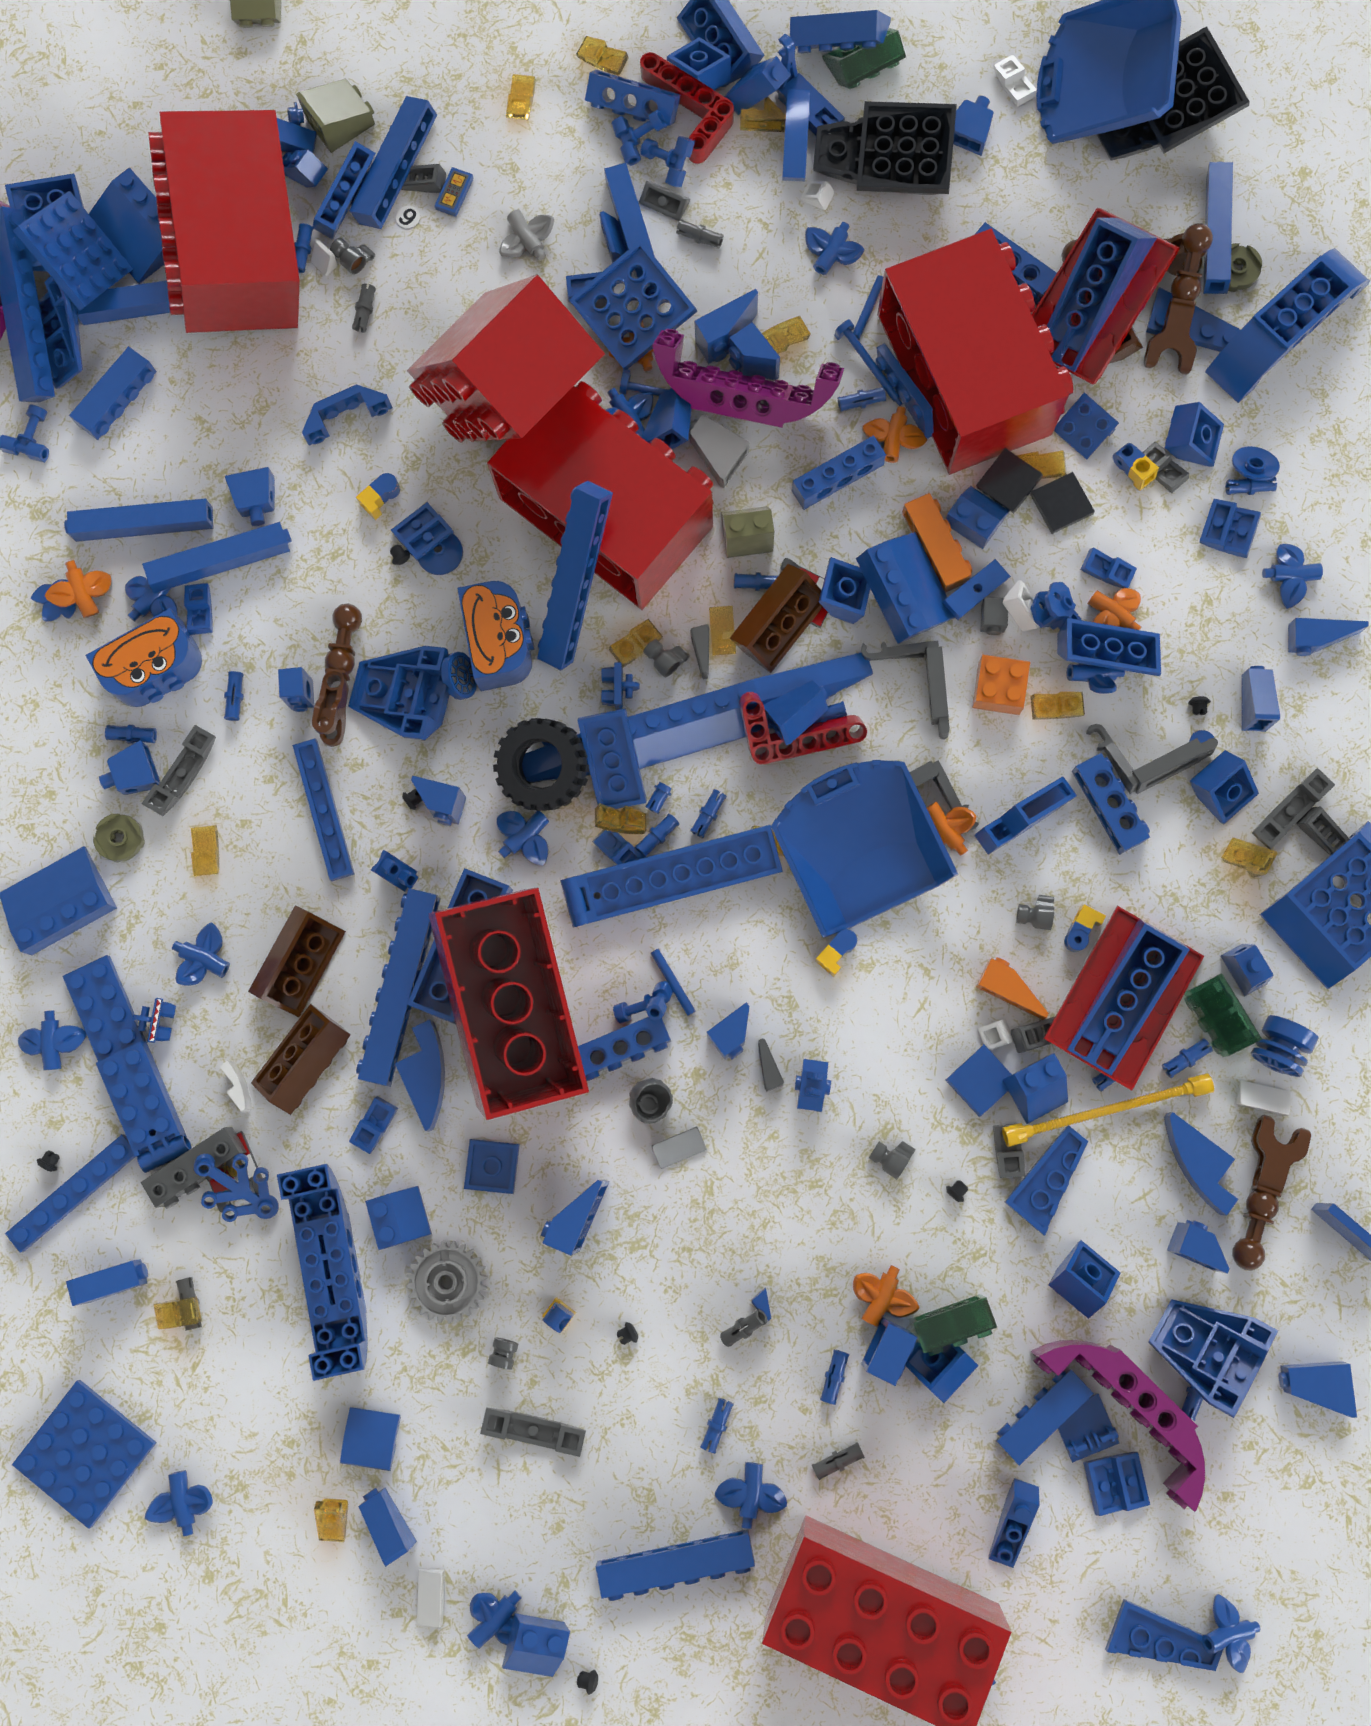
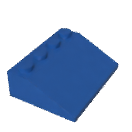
M129 167L110 182L89 212V215L133 268L129 273L140 284L164 265L156 197Z
M74 173L5 185L10 208L22 209L24 221L68 191L83 206L80 189ZM30 252L33 271L47 272Z
M916 532L873 546L856 558L897 644L955 618L942 603L947 598V595Z
M85 846L0 892V899L9 930L20 952L31 956L117 909Z
M597 1180L558 1213L552 1221H547L541 1233V1236L545 1237L542 1243L570 1256L580 1252L610 1181Z

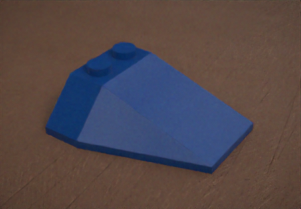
M50 276L44 282L48 292L38 301L53 385L56 389H60L79 374L83 368L77 307Z
M421 646L359 662L348 707L404 738L426 740L442 726L450 696L447 692V689H449L447 683H443L441 676L442 662L445 657L449 656L448 649L444 647Z
M1171 1299L1148 1343L1209 1405L1234 1418L1279 1330L1254 1317Z

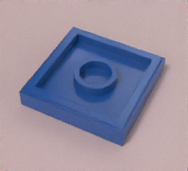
M470 1139L464 1189L514 1194L520 1144Z

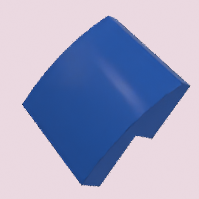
M1213 499L1200 543L1231 555L1247 558L1261 518V512L1239 508L1235 502Z
M428 502L391 529L393 535L417 561L454 533L452 528L440 514H437Z
M982 1045L946 1079V1082L980 1117L1008 1092L1003 1079L1012 1074L985 1045Z
M350 1407L340 1463L391 1471L401 1416Z
M1138 1452L1117 1454L1083 1462L1095 1515L1103 1516L1121 1510L1130 1511L1150 1505Z

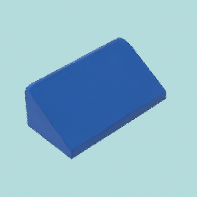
M602 211L599 214L600 223L613 263L627 249L618 220Z

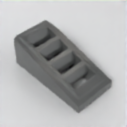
M440 164L411 166L409 181L405 180L401 190L440 193L446 181V172Z
M709 624L694 627L690 630V637L703 679H707L709 675Z
M1321 806L1312 807L1296 823L1303 832L1329 855L1333 854L1349 840V837ZM1323 824L1325 827L1319 832L1317 829ZM1331 831L1332 834L1325 839L1324 837ZM1338 838L1340 841L1333 847L1331 844Z
M1055 1016L1011 1029V1035L1017 1052L1022 1053L1052 1044L1044 1039L1041 1026L1043 1025L1046 1033ZM1032 1028L1034 1029V1032H1035V1035H1036V1039H1037V1043H1035V1040H1034V1037H1033V1034H1032V1031H1031Z
M762 1038L759 1040L758 1047L764 1088L768 1092L782 1086L784 1081L766 1040Z

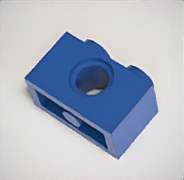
M302 667L278 669L279 697L295 712H305L308 708H314L313 680Z

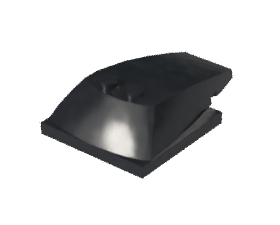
M1206 26L1179 41L1172 108L1160 118L1096 135L1110 160L1129 157L1160 147L1164 154L1247 108L1250 101Z
M865 101L863 117L859 118L855 123L842 121L817 126L813 171L838 180L857 184V191L899 192L920 195L949 194L957 104Z

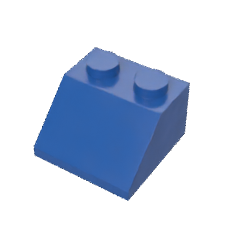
M700 37L667 56V61L713 90L731 81V56Z
M753 322L730 337L729 362L734 370H739L743 375L750 377L760 375L769 380H777L779 378L780 356Z
M1200 402L1177 405L1171 418L1165 449L1177 459L1213 467L1224 423Z
M970 486L957 499L947 513L946 519L951 529L984 549L1010 511Z
M830 557L819 603L832 617L854 624L865 615L870 587L860 567Z
M1226 750L1190 780L1197 798L1222 824L1230 820L1259 794L1246 761Z
M412 775V783L427 809L433 815V818L437 819V823L451 826L452 823L459 825L466 801V796L460 787Z
M747 1002L706 1032L707 1037L724 1059L730 1057L732 1060L743 1052L742 1046L745 1044L750 1007Z
M1055 1053L1003 1079L1026 1124L1068 1102L1067 1075Z
M419 1186L365 1201L378 1250L432 1234Z
M1187 1220L1186 1223L1177 1222L1167 1251L1210 1270L1228 1274L1230 1268L1215 1234L1207 1231L1208 1226L1194 1220L1193 1222Z
M1080 1240L1056 1269L1048 1285L1089 1319L1107 1303L1121 1272Z
M935 1323L916 1342L905 1364L943 1403L952 1396L979 1366Z
M515 1613L502 1668L553 1677L564 1660L570 1636V1630L565 1622Z

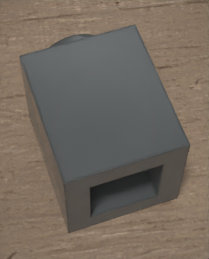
M984 597L981 604L980 632H987L988 635H1000L1005 632L1008 626V610L1003 605L1004 598Z

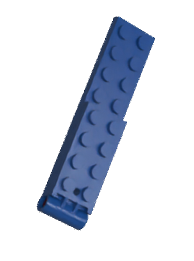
M766 825L562 879L560 882L572 927H578L783 872L771 825ZM595 892L600 893L601 897L599 899L594 897Z
M105 955L63 975L62 977L98 1060L96 1065L142 1171L147 1173L192 1149L143 1032L138 1030L139 1023L137 1020H132L135 1014L111 957Z

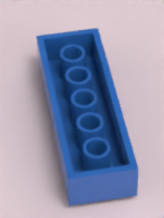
M464 868L448 908L512 893L513 889L507 884ZM434 939L407 1005L456 1025Z

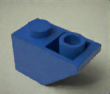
M309 149L287 152L282 156L285 176L306 188L316 187L328 170Z

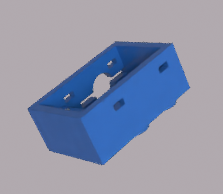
M882 1318L861 1365L866 1372L896 1386L918 1337L910 1330Z

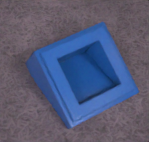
M765 1287L751 1299V1302L757 1310L760 1309L766 1314L769 1321L771 1313Z

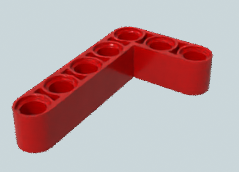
M653 52L645 53L640 59L642 80L650 86L680 94L679 104L702 118L701 122L689 136V139L694 140L695 143L691 157L688 158L695 164L703 163L732 127L734 122L733 103Z
M747 692L739 700L748 748L753 760L760 765L863 741L867 735V728L861 718L856 715H848L812 724L789 744L787 748L781 749L779 745L783 741L776 732L769 734L764 705L759 695L754 692ZM757 702V706L754 709H746L748 703ZM756 724L762 725V727H761V729H760L759 731H757V732H752V731H751V728H752L754 725H756ZM860 725L856 732H849L852 726ZM829 731H836V734L833 737H826V734ZM813 736L812 741L809 743H802L805 737ZM759 747H766L764 753H755Z

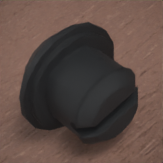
M395 545L390 549L394 565H402L409 560V551L404 550L401 545Z
M1205 696L1193 697L1188 704L1192 705V713L1194 715H1205L1208 712L1207 704L1211 700Z
M414 789L408 794L403 792L402 798L408 807L416 810V805L423 801L418 791Z
M48 1150L42 1159H37L38 1166L49 1172L56 1171L57 1167L55 1165L60 1157L58 1154H54L53 1151Z
M956 1181L952 1187L946 1186L947 1193L954 1200L964 1202L963 1196L968 1191V1187L962 1181Z
M625 1322V1327L617 1331V1337H623L620 1342L624 1345L631 1341L637 1343L638 1334L633 1324Z
M592 1670L590 1673L581 1671L577 1677L578 1688L586 1689L588 1695L592 1694L598 1685V1674L596 1670Z

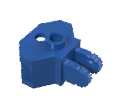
M1053 582L1049 586V591L1038 592L1031 605L1034 622L1040 628L1050 627L1054 630L1058 627L1061 629L1067 618L1082 619L1074 610L1076 604L1072 600L1069 588L1063 582Z
M803 1059L801 1076L796 1075L795 1090L799 1091L797 1109L822 1112L824 1097L830 1094L831 1080H827L828 1062Z

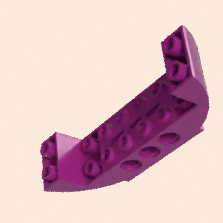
M674 329L661 330L653 343L655 359L661 374L669 386L680 397L691 404V409L783 428L784 423L798 421L820 409L833 396L840 384L845 369L837 363H822L816 377L814 390H812L807 385L793 386L788 385V382L783 380L769 381L760 375L750 377L736 370L726 372L721 371L716 366L702 367L693 361L680 362L684 334H679Z
M1059 1340L1044 1344L1031 1351L1035 1356L1033 1362L1048 1375L1053 1372L1059 1376L1075 1359L1083 1368H1086L1088 1371L1091 1369L1094 1372L1091 1376L1102 1387L1104 1386L1108 1390L1111 1388L1113 1392L1110 1395L1120 1405L1127 1409L1130 1407L1132 1411L1129 1414L1139 1424L1144 1425L1146 1428L1150 1427L1149 1434L1166 1448L1169 1446V1454L1179 1463L1181 1462L1163 1482L1169 1489L1166 1494L1184 1510L1186 1507H1189L1194 1512L1197 1510L1205 1483V1460L1201 1443L1195 1431L1198 1426L1128 1356L1112 1345L1105 1348L1095 1343L1081 1340ZM1124 1374V1380L1119 1384V1378ZM1143 1393V1399L1138 1402L1139 1396ZM1162 1413V1418L1158 1421V1416Z

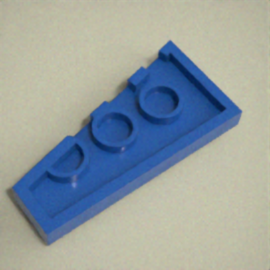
M1161 287L1157 290L1146 333L1154 335L1161 332L1170 298H1173L1170 292ZM1195 306L1189 335L1196 346L1221 352L1241 329Z
M884 343L876 347L877 358L875 360L877 366L886 374L889 383L900 396L918 428L927 439L932 437L934 429L931 405Z
M1069 1125L1063 1129L1004 1201L1043 1236L1046 1235L1052 1217L1058 1209V1204L1088 1143L1084 1137Z
M1125 1599L1122 1601L1105 1647L1106 1652L1122 1653L1132 1657L1150 1658L1166 1663L1173 1662L1183 1666L1216 1671L1224 1649L1214 1654L1207 1653L1202 1645L1203 1634Z

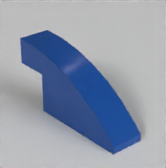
M787 89L782 181L805 182L810 90Z
M1062 776L1015 804L1000 818L983 827L974 836L989 855L1054 813L1077 795Z
M427 1020L412 1028L421 1051L396 1062L395 1065L424 1130L430 1132L434 1130L442 1106L445 1089V1064L440 1037L434 1021Z
M1174 1112L1166 1113L1164 1121L1168 1140L1184 1176L1193 1189L1219 1215L1227 1216L1239 1199L1219 1185L1218 1182L1235 1158Z

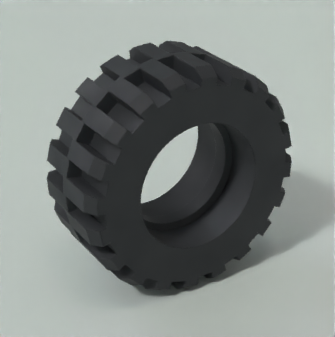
M531 718L529 721L523 720L517 723V727L508 729L506 731L508 734L506 738L501 737L498 742L501 747L499 751L495 750L494 758H497V764L493 765V772H498V778L495 779L497 785L503 787L502 793L505 797H510L512 803L517 806H523L527 810H556L561 806H567L574 797H578L581 794V787L586 786L588 781L585 778L586 772L590 771L589 765H587L588 756L583 747L582 738H578L577 732L574 729L567 727L566 724L546 718ZM538 742H547L555 746L562 761V768L558 779L551 786L544 788L531 785L525 778L522 768L526 751Z

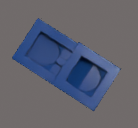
M1093 547L1089 549L1080 570L1101 581L1124 589L1129 587L1137 568L1119 557L1113 559Z
M209 584L185 585L184 606L187 609V631L191 635L213 633Z
M609 824L592 841L616 865L645 858Z
M376 1096L364 1118L359 1121L349 1142L371 1154L391 1123L398 1108Z

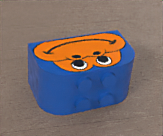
M488 581L458 587L473 677L479 690L486 691L522 682L531 671V650H535L530 630L526 629L530 628L525 606L521 607L514 589L501 581Z
M170 608L85 655L103 688L130 707H142L149 703L158 702L164 697L163 695L171 691L180 690L184 687L185 683L192 680L198 674L202 665L201 652L192 635L187 631L186 624Z

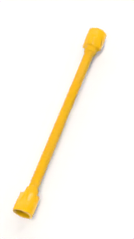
M1205 1073L1188 1078V1082L1183 1083L1181 1086L1131 1098L1127 1101L1116 1102L1112 1105L1109 1104V1106L1106 1105L1035 1125L1023 1126L1022 1123L1002 1127L1003 1138L1007 1147L1028 1142L1027 1138L1032 1137L1034 1134L1073 1125L1077 1122L1092 1120V1118L1107 1116L1185 1094H1192L1194 1097L1213 1093L1214 1083L1211 1076Z

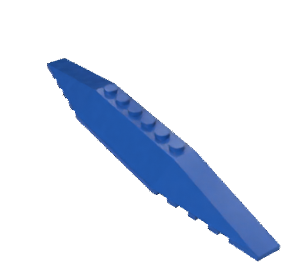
M861 653L751 679L629 716L628 720L639 768L643 769L745 738L746 734L739 700L744 693H757L764 705L813 680L819 687H824L829 698L842 689L848 688L873 675L870 662L864 659ZM757 702L748 703L746 709H754L757 706ZM760 724L754 725V726L751 728V731H752V732H757V731H759V730L761 729L762 725H760ZM549 744L525 753L522 768L527 781L532 783L540 782V780L558 779L562 768V761L555 746Z

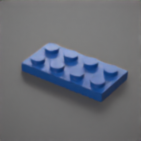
M626 709L579 717L577 721L583 746L588 756L587 763L599 812L645 804L647 798Z

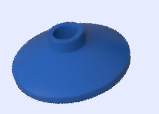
M1242 447L1232 457V464L1236 471L1252 480L1265 481L1272 479L1278 474L1280 469L1278 459L1271 452L1259 447Z
M451 534L418 560L420 566L428 573L434 575L448 574L459 566L463 557V547L458 537ZM436 547H442L440 552L434 551Z

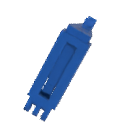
M787 34L781 36L778 40L784 47L778 53L782 57V64L791 75L776 90L778 99L787 106V89L810 90L808 129L815 136L817 134V126L845 121V117L800 73H797L795 44Z

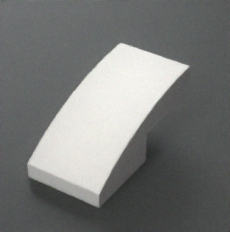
M1013 55L993 66L1001 85L1017 107L1036 97V88L1025 77V68Z
M227 1060L220 1066L234 1085L227 1091V1094L241 1112H249L252 1109L251 1098L245 1079L237 1065Z

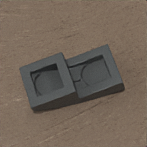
M1154 442L1142 452L1159 467L1156 480L1171 493L1189 479V473L1172 460V454L1158 443Z
M1014 1124L993 1126L1000 1178L1026 1176L1024 1153L1021 1149V1144L1007 1147L1002 1134V1127Z

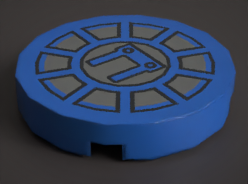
M463 652L448 654L449 656L445 657L442 662V681L444 684L447 683L449 688L447 692L454 699H468L474 695L477 688L470 657Z

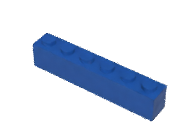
M406 96L349 210L360 225L382 229L410 172V168L413 166L437 117V113L428 100Z
M747 1529L599 1560L595 1567L601 1599L608 1598L609 1601L622 1599L624 1597L623 1594L633 1592L635 1596L648 1593L649 1589L659 1587V1590H667L675 1586L674 1583L684 1582L685 1585H691L700 1582V1578L710 1576V1579H719L725 1577V1573L735 1571L736 1574L747 1573L751 1571L750 1567H755V1560L749 1530Z

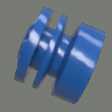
M1269 1015L1261 1031L1270 1040L1257 1039L1256 1045L1259 1048H1253L1251 1056L1275 1072L1293 1077H1301L1304 1070L1300 1066H1306L1308 1060L1299 1052L1311 1054L1319 1039L1318 1035L1294 1021Z

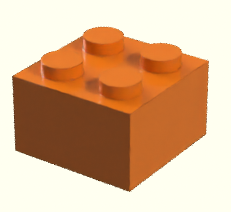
M982 654L978 662L972 708L1020 715L1025 704L1030 662Z

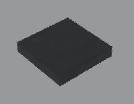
M1005 448L977 483L976 488L1014 514L1041 480L1043 474Z
M1073 472L1030 493L1051 534L1095 513Z

